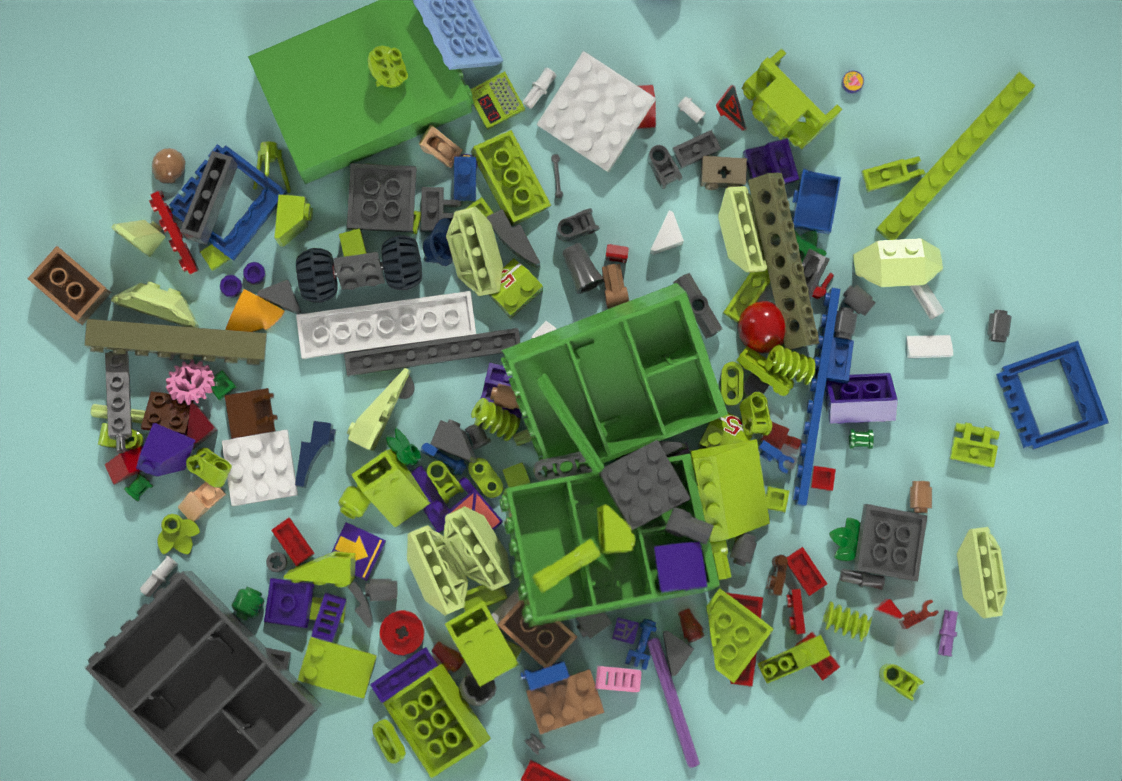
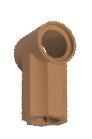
M620 264L602 267L607 308L610 309L628 302V291L624 286Z

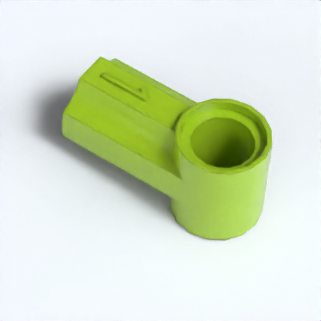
M726 540L710 542L718 579L732 578L727 558L728 548Z

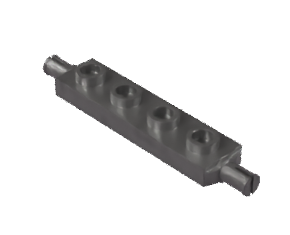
M112 350L105 353L108 436L110 439L116 440L117 452H121V450L125 452V439L132 437L128 351H126V355L113 354Z

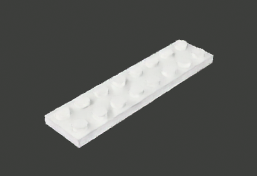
M470 291L296 315L302 359L476 334Z

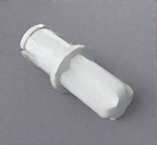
M545 68L537 81L532 83L533 88L523 100L525 106L530 109L533 108L542 94L545 95L547 93L549 85L557 77L554 71Z
M167 555L158 568L151 571L152 575L140 587V591L147 597H150L162 582H166L165 579L178 563Z

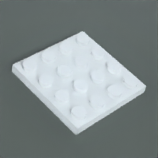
M583 51L537 125L609 172L656 98Z

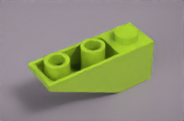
M333 551L290 569L284 575V579H291L293 583L312 581L315 585L333 583L336 587H347L355 579L356 553Z
M819 635L757 664L768 684L813 665L830 656V653L822 636Z

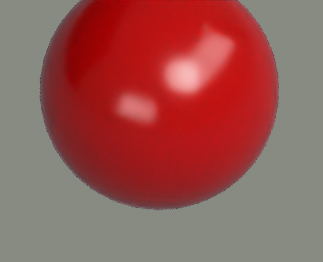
M769 301L755 302L741 313L737 328L739 338L745 346L757 353H770L775 346H782L784 344L785 321L775 303Z

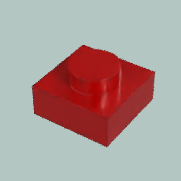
M813 466L810 488L833 491L836 469Z

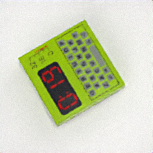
M505 71L470 89L473 95V105L487 130L525 111V107Z

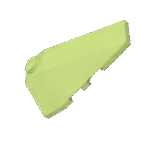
M145 220L117 223L111 226L116 233L148 257L153 254L165 238L161 232L163 230L162 227L154 221L149 224Z
M404 368L360 415L356 422L350 424L347 434L350 435L348 440L368 450L375 451L398 401V397L411 371Z

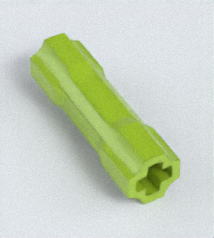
M589 539L565 557L533 575L532 578L543 593L577 569L601 556L595 543Z

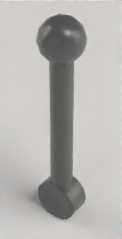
M553 154L551 161L554 163L555 197L560 199L563 197L558 167L560 157L558 154Z

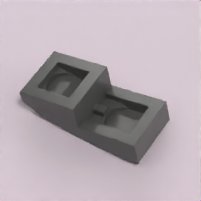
M354 581L348 588L361 604L354 611L366 626L370 628L373 626L370 605L358 583Z

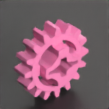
M191 360L190 364H186L183 361L182 367L174 366L176 371H169L170 378L166 379L168 393L173 400L177 399L179 404L186 400L187 405H190L192 400L199 403V398L206 399L205 394L212 393L211 387L215 386L213 372L210 370L209 365L204 366L202 361H199L197 364H195L194 360Z

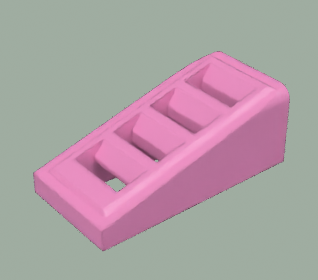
M597 666L595 689L639 692L642 672L636 669ZM607 672H608V681H607V685H605V684H606V674H607Z

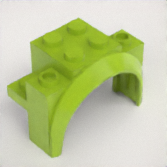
M781 48L770 59L767 57L761 62L758 70L744 82L741 89L745 97L753 101V106L750 109L753 116L758 121H761L774 137H778L780 140L783 137L789 138L794 146L802 150L838 117L842 108L837 104L825 115L777 67L781 59L787 54ZM804 117L806 122H799V120Z

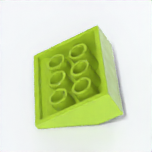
M757 439L691 451L693 469L705 522L714 525L709 538L710 542L730 539L770 524Z
M443 664L435 667L383 702V705L431 779L491 739L468 702L463 700L459 688Z

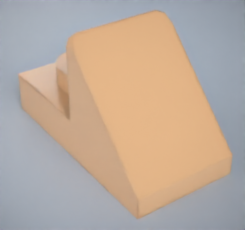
M432 125L429 126L419 142L424 153L433 155L449 168H452L454 165V156H459L463 151Z
M205 482L194 492H189L178 508L189 520L195 522L222 499L226 493L221 488L213 487Z

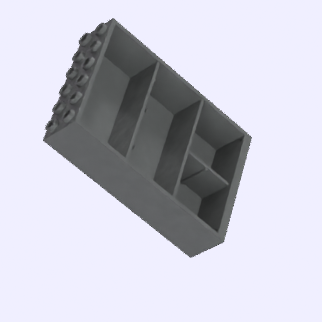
M178 571L169 579L170 584L165 589L163 587L160 588L152 596L154 600L147 605L146 603L136 612L138 616L132 621L129 619L121 626L122 632L119 635L110 637L104 643L105 648L100 653L98 651L95 652L87 660L89 664L85 669L192 781H246L321 704L283 667V664L266 649L254 634L192 571H182L181 573ZM246 644L251 648L247 663L260 665L257 669L242 666ZM267 667H269L273 672L264 671V670H265Z

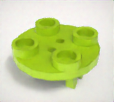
M378 46L369 53L368 66L373 77L377 80L375 82L377 87L381 85L390 88L398 87L408 78L406 66L401 58L402 54L399 49Z

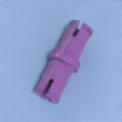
M944 610L942 629L939 630L941 638L938 655L952 657L954 637H957L955 629L958 612L950 610L949 612V610Z

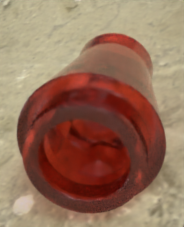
M690 608L678 613L684 639H687L688 643L695 642L705 636L703 633L704 628L692 614Z
M440 641L431 651L444 667L453 673L457 672L465 661L460 652L444 645Z

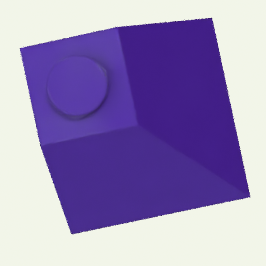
M153 423L140 453L136 469L156 477L186 470V460L191 456L195 440Z

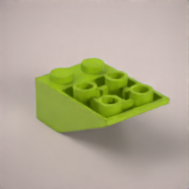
M391 449L385 450L351 474L363 494L395 528L431 504L407 466L397 459L396 453Z
M484 601L445 623L452 639L480 687L519 665Z

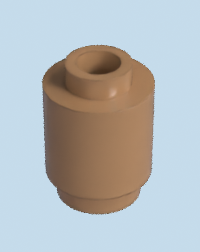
M498 383L497 388L493 387L490 400H494L496 406L512 410L514 408L519 409L516 398H519V396H515L511 386Z
M912 481V487H910V508L914 509V513H928V509H932V487H930L929 481Z

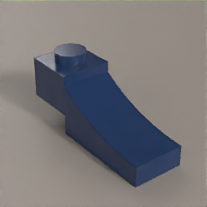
M314 421L311 441H301L295 486L306 488L315 460L326 446L330 447L331 442H335L336 429H333L332 423Z

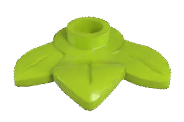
M168 514L161 522L162 531L157 537L158 547L164 555L173 547L183 554H190L193 546L191 537L198 535L200 530L194 521L189 519L183 520L177 514ZM171 521L176 522L177 526L175 529L170 528L169 524Z

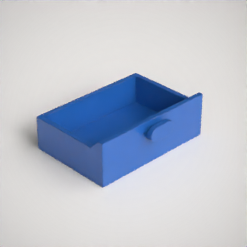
M806 169L802 170L798 190H794L792 203H795L792 218L794 228L828 235L831 233L841 177L812 172Z
M564 661L533 672L525 669V675H523V672L520 673L522 680L527 679L530 691L569 678Z

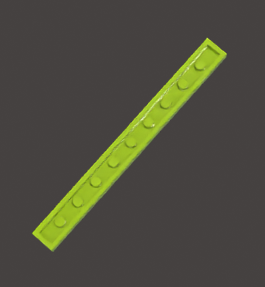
M1018 72L876 230L887 240H896L1035 85L1021 72Z

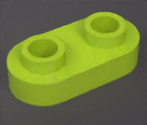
M728 362L721 370L720 392L724 404L727 406H735L743 398V368L737 362ZM734 370L736 373L735 377H729L728 371ZM734 392L735 398L729 399L727 393Z
M476 458L475 464L470 462L468 467L469 474L482 493L488 498L500 496L503 491V483L489 462L484 458ZM477 465L484 467L481 473L475 471ZM489 483L496 484L494 491L488 489Z
M386 719L376 722L372 727V732L387 761L396 764L405 758V747L399 739L393 724Z

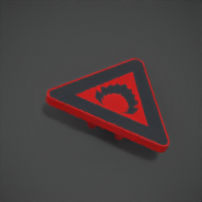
M731 85L716 104V108L720 116L725 115L744 131L746 130V124L735 86Z

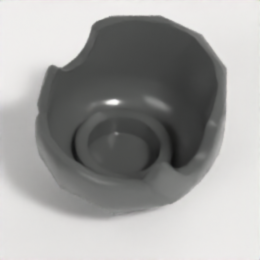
M472 673L461 680L459 687L463 700L473 706H482L495 696L497 689L494 679L480 687Z

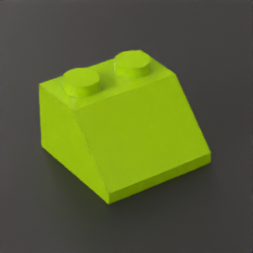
M278 196L274 238L279 246L287 245L308 227L309 221H312L313 208H311V204L308 203L306 197Z

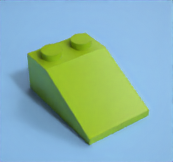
M310 637L297 680L364 699L377 655Z

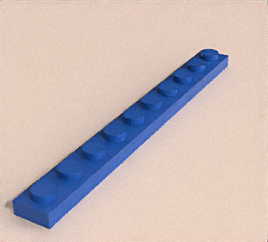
M831 288L829 293H825L823 306H826V312L821 315L820 327H823L822 336H818L819 344H816V348L820 350L819 356L814 359L815 379L812 378L809 391L813 392L812 400H808L806 407L809 419L808 422H804L803 434L806 435L805 443H801L799 456H802V464L797 466L796 478H799L798 487H794L792 499L796 500V506L804 507L807 505L841 290L838 288Z

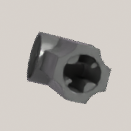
M673 508L665 531L678 537L685 536L707 545L714 525L693 518L690 513L684 510Z

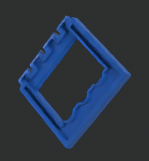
M217 144L212 151L232 157L238 164L237 168L264 188L224 239L213 231L210 235L208 242L234 261L278 206V196L287 195L288 192L227 145L222 148ZM204 160L194 172L200 178L196 180L191 176L181 189L186 194L185 197L177 194L169 204L174 209L172 214L182 222L185 220L207 165V160Z
M1078 341L1002 367L1003 372L996 374L1000 387L1009 386L1010 390L1003 392L1008 408L1017 407L1018 411L1010 413L1016 430L1025 428L1024 432L1018 434L1023 448L1031 446L1033 450L1109 423ZM1060 359L1083 421L1041 435L1018 373Z

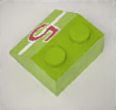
M513 258L503 267L500 291L488 295L512 319L543 291V285L527 268Z
M728 412V415L709 422L697 446L705 449L750 441L753 435H746L743 430L742 419Z

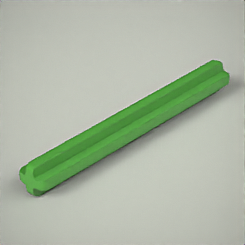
M546 374L539 376L536 379L538 386L595 474L599 473L604 469L603 463Z

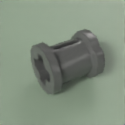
M482 423L479 426L473 424L465 429L474 444L472 446L474 450L491 442V439L487 438L485 431L481 427Z

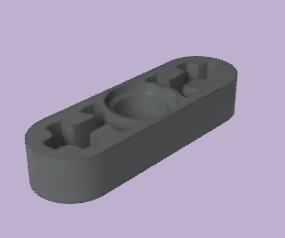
M581 452L537 461L533 467L536 478L541 482L593 471L590 466L587 467L583 463L586 460ZM575 459H577L579 463H582L578 464L580 469H577L576 462L574 461ZM564 461L572 463V468L567 472L560 470V465ZM554 463H555L556 470H557V472H558V473H556V474H555V472H554V470H553L554 467H553V465H552V464H554ZM542 466H546L547 469H552L546 471V475H542L541 472H538L542 470Z

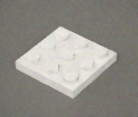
M288 430L222 441L224 459L232 466L227 477L232 506L298 495V489L295 486L296 476Z

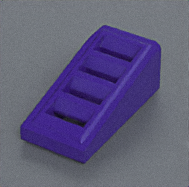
M325 592L311 637L331 643L334 642L347 601L346 598ZM327 602H335L340 604L339 608H336L327 605ZM325 609L336 612V617L325 614ZM322 618L334 621V624L323 623ZM319 628L331 630V633L320 632Z

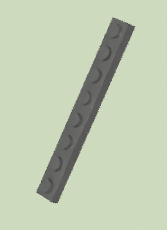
M518 328L347 353L344 354L347 376L503 353L502 350L519 344L520 336Z

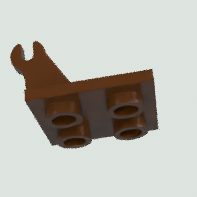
M269 388L225 395L232 439L276 431L274 421L278 420V416L273 415L271 399L274 398V393H269Z
M151 391L141 430L150 431L153 423L186 435L190 405H187L186 400L179 404L178 400H173L168 393Z

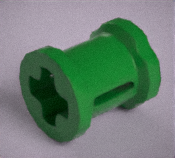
M854 429L849 430L850 449L854 447L873 449L874 434L872 429H869L868 432L854 431Z
M139 472L137 478L129 487L126 486L124 490L138 502L142 494L154 485Z

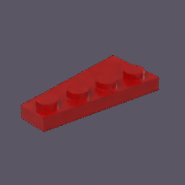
M162 190L150 194L152 198L149 200L154 212H159L162 218L159 220V223L164 232H169L172 238L169 240V243L174 252H179L182 259L178 261L183 271H188L189 275L198 271L199 269L186 242H183L180 228L173 221L172 211L162 199L164 198Z

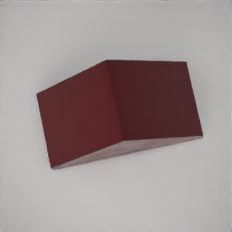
M190 404L187 437L195 440L194 450L218 431V429L198 405Z

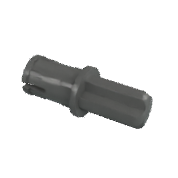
M842 569L839 575L840 581L858 584L861 588L866 586L882 590L885 583V576L849 569Z

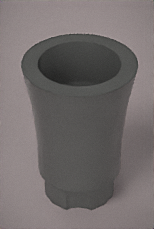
M581 243L574 244L563 251L562 254L574 281L577 294L588 292L604 282V278L592 263Z

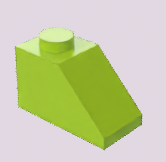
M608 505L597 508L600 554L627 553L632 551L635 537L631 533V527Z

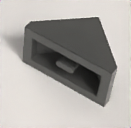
M289 280L259 290L257 296L297 315L301 313Z
M663 631L671 676H676L694 648L669 631Z

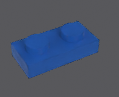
M454 156V200L476 201V157Z
M833 337L826 381L848 384L854 340Z

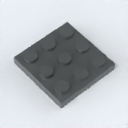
M351 163L347 229L413 233L417 167Z
M658 440L604 467L598 473L624 521L631 527V531L690 500Z
M863 504L854 570L918 581L927 515Z

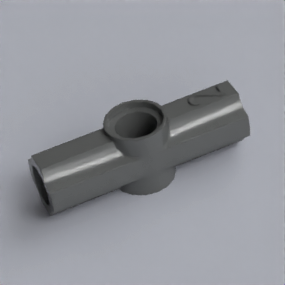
M687 273L675 280L673 284L677 283L686 291L697 325L707 339L720 332L723 328L708 305L707 298L702 295L691 274ZM700 301L704 307L702 310L696 311L693 309L692 303Z

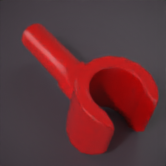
M829 273L821 287L817 285L812 295L813 298L820 299L825 295L827 285L834 277V274Z

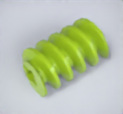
M777 345L770 351L765 362V368L767 371L772 368L775 374L780 371V375L783 377L788 373L789 379L795 377L797 382H801L803 379V384L808 385L815 373V360L812 357H806L804 354H799L796 351H791L788 348L784 349L782 346Z
M485 398L480 399L471 412V418H475L474 424L476 426L482 423L481 427L483 430L489 427V433L493 434L496 432V436L499 438L503 436L504 441H509L520 425V418H517L515 414H510L509 411L503 410L500 406H495L494 403L488 402Z
M830 601L824 612L822 623L825 622L826 630L831 625H834V633H837L842 628L843 636L850 631L851 639H854L859 634V642H862L869 631L872 617L868 620L867 614L863 613L859 618V612L855 610L851 614V610L848 607L842 612V605L838 604L834 608L833 602Z

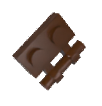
M777 555L772 558L774 572L771 576H768L765 589H769V595L782 596L788 559L785 555Z

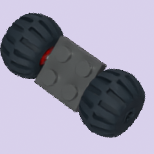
M399 235L392 237L382 244L381 262L378 252L333 259L332 254L322 248L305 250L296 259V274L301 296L307 301L316 303L330 300L337 294V277L342 290L385 284V279L388 286L393 289H411L422 281V264L418 244L415 239L408 236Z

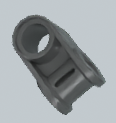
M663 145L652 147L648 154V162L660 187L664 189L667 184L675 180H682L680 170L674 163L667 148ZM660 152L663 154L664 159L656 161L652 154Z
M592 208L562 219L557 226V237L561 241L568 242L598 231L600 228L595 224ZM566 225L571 227L572 233L568 235L562 233L561 227Z

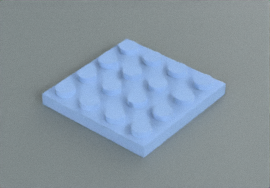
M413 0L415 7L418 8L423 18L424 25L429 29L433 37L434 44L443 56V62L448 66L449 70L497 66L503 62L472 0Z

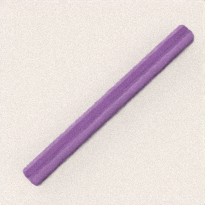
M658 638L648 640V646L689 768L698 766L700 762Z

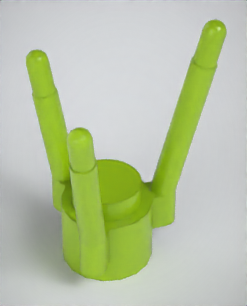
M266 141L260 143L256 168L261 171L262 161L265 162V175L268 176L269 165L271 162H275L277 158L286 190L290 193L291 189L282 159V150L278 149L276 142ZM254 181L253 189L256 190L258 183Z

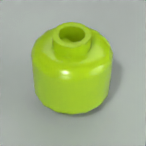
M358 485L356 487L348 486L338 501L340 512L351 519L362 517L371 503Z

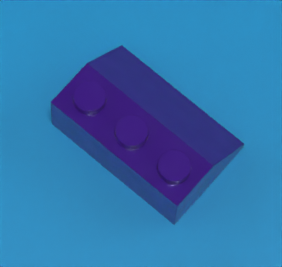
M891 373L849 375L848 384L826 381V407L830 424L896 421L898 399Z

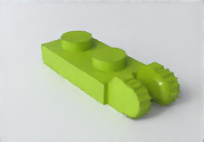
M920 156L906 160L903 158L862 170L861 174L867 193L923 176L925 174L924 169L908 173L906 167L918 164L921 161Z
M747 346L736 360L743 368L757 375L761 381L771 385L773 391L781 396L788 395L794 386L793 380L789 379L787 374L784 377L780 375V371L775 374L772 368L767 371L765 368L766 358Z

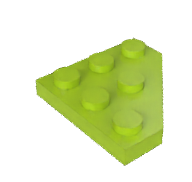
M719 588L706 606L715 669L735 683L774 628Z

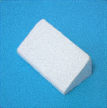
M928 284L909 286L931 320L944 312Z
M950 335L906 336L907 358L953 356Z

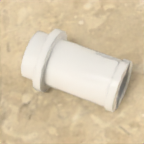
M685 97L678 104L679 111H684L695 123H698L706 113L691 101L692 98Z

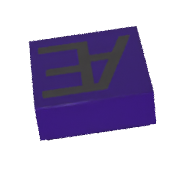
M617 617L612 639L634 644L639 623Z

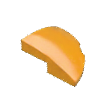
M244 289L234 307L225 330L253 332L260 329L267 330L282 317L285 311Z

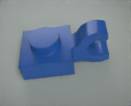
M765 440L758 447L759 455L769 462L771 460L776 461L778 469L782 473L788 472L783 467L784 461H788L791 464L795 462L792 457L782 454L780 450Z

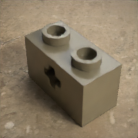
M703 156L700 186H704L707 190H718V187L745 186L747 158ZM721 171H725L726 178H722Z

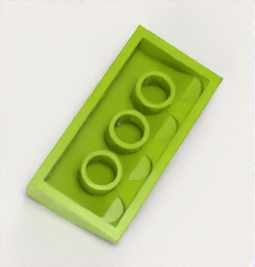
M512 130L473 146L471 154L473 157H476L477 165L500 209H503L511 227L551 207Z

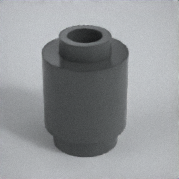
M850 285L843 293L845 297L843 302L854 309L855 312L861 313L864 316L876 303L872 300L873 297L858 285L855 287Z
M842 307L840 311H837L834 328L835 338L851 340L852 336H854L857 322V314L853 313L854 309Z
M994 310V313L989 314L987 331L989 341L1002 343L1007 341V337L1010 335L1012 318L1011 315H1007L1008 311Z
M744 533L735 538L730 554L734 564L744 567L746 563L751 564L757 546L755 536Z
M370 579V583H366L365 586L366 597H370V601H392V599H397V581H392V579Z

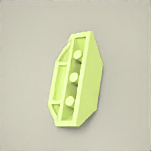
M746 186L728 187L725 190L718 215L728 258L746 273L765 271L767 264L752 196L748 193Z
M476 206L455 211L446 237L458 278L474 290L478 296L499 292L503 263L491 222Z
M921 238L877 241L853 254L855 274L880 287L926 285L943 270L940 249Z
M148 281L147 285L139 283L113 296L111 299L114 304L184 327L199 328L186 299L180 296L181 292L171 288L168 291L162 290L160 285Z
M465 506L446 515L443 540L466 577L487 586L492 591L510 583L511 575L507 551L485 516Z
M428 525L408 533L407 562L425 601L444 616L465 606L464 600L467 593L468 579L445 544L443 536L432 530Z
M988 527L969 529L957 552L963 598L982 618L1002 616V608L1007 596V586L1001 548L990 534Z

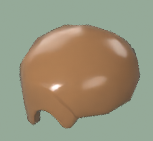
M165 148L154 156L152 172L160 182L174 183L183 175L186 161L183 155L176 149Z

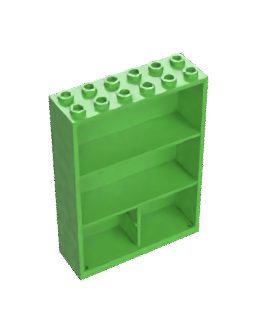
M378 0L248 56L305 185L351 165V163L359 162L421 135L427 131L430 125L437 128L472 112L471 105L474 104L473 95L468 84L465 85L461 69L449 70L448 66L445 65L443 56L434 44L433 37L429 29L424 25L423 18L418 8L415 7L413 0ZM387 46L391 49L397 48L401 52V58L406 66L408 78L400 86L394 88L384 87L383 85L376 86L375 82L377 80L373 77L368 66L369 53L375 47Z
M677 283L502 350L504 357L501 358L503 367L507 375L512 376L508 380L515 396H519V398H516L523 417L527 416L523 420L530 436L533 437L531 441L538 457H540L538 458L539 460L580 452L536 382V379L543 374L548 376L602 463L638 450L656 440H664L728 415L687 293ZM575 459L574 461L576 462L577 469H580L578 464L582 463H579L578 460ZM564 461L560 465V470L563 472H567L572 468L570 461ZM587 461L583 462L587 467H589ZM555 463L552 464L554 467L553 470L555 474L558 473L555 467ZM542 466V470L544 471L545 475L546 471L552 470L547 469L546 466Z
M685 454L669 457L668 459L690 497V500L675 508L690 513L693 518L705 522L691 455ZM594 472L506 488L501 496L502 499H499L501 511L506 513V521H504L505 532L510 534L511 542L508 543L510 555L515 556L516 561L515 565H513L514 575L520 581L518 595L520 600H524L525 607L522 609L524 622H528L529 627L708 592L720 585L710 540H708L707 545L701 543L708 587L688 591L683 589L665 593L661 592L654 547L698 542L685 536L678 537L665 531L672 512L670 510L631 531L635 537L632 551L627 553H602L601 556L577 569L542 593L534 582L533 575L547 566H551L589 539L595 543L600 552L597 508L608 505L620 518L623 519L600 475Z

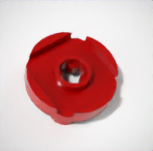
M399 610L391 613L383 620L379 633L383 645L389 652L396 655H406L414 652L421 646L425 630L422 621L416 614L406 610ZM405 626L409 634L404 636L403 639H399V634L396 633V630Z

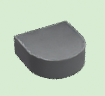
M751 373L744 383L743 390L748 397L754 392L764 394L770 385L761 381L754 373Z

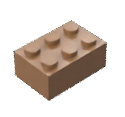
M58 246L51 251L27 278L81 325L89 319L112 293Z
M519 600L498 623V626L544 668L551 667L577 636L561 621L529 627L528 622H524L522 609L525 607L524 600Z
M590 669L532 691L530 689L526 690L540 734L605 713L597 689H595Z

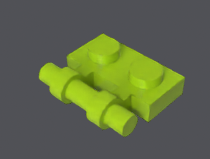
M967 422L964 424L956 423L954 431L962 432V438L953 437L949 459L994 468L998 446L990 444V438L998 440L1000 431L992 430L991 427L984 426V428L972 426V423ZM971 435L981 436L982 441H972L970 437Z

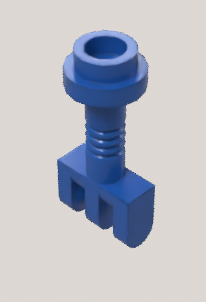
M424 443L421 447L422 453L454 469L452 472L454 475L458 474L461 476L467 466L462 458L458 462L429 443Z
M643 618V622H640L639 627L643 629L636 650L629 648L625 664L629 665L631 657H635L633 666L638 668L641 659L644 660L642 669H647L651 655L644 652L651 631L656 632L655 621Z

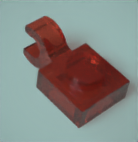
M772 422L771 433L767 436H762L760 442L765 440L780 450L783 444L798 450L802 440L787 435L789 428Z
M933 600L924 601L920 611L915 612L913 609L904 613V619L898 621L902 629H908L928 617L936 616L939 613L938 610L933 612L927 610V606L933 603Z

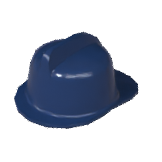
M449 218L440 219L436 223L432 234L425 238L422 247L425 254V262L439 263L442 266H448L452 263L453 258L446 237L452 221Z

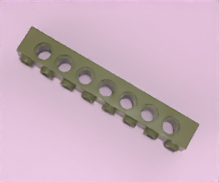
M767 173L750 179L748 182L775 305L781 311L785 321V336L783 339L785 348L794 350L819 344L818 331L814 321L813 309L808 294L809 290L806 285L804 267L800 258L799 245L796 240L794 223L790 213V205L782 173Z

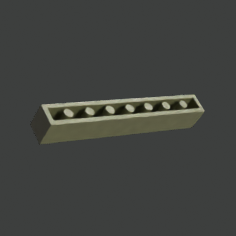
M87 319L85 346L90 348V352L103 353L105 349L113 350V354L126 355V351L135 352L136 356L147 357L149 353H155L160 358H171V355H180V359L193 360V357H202V361L215 362L216 358L224 359L225 363L234 364L238 363V360H244L249 365H260V362H265L267 343L266 333Z

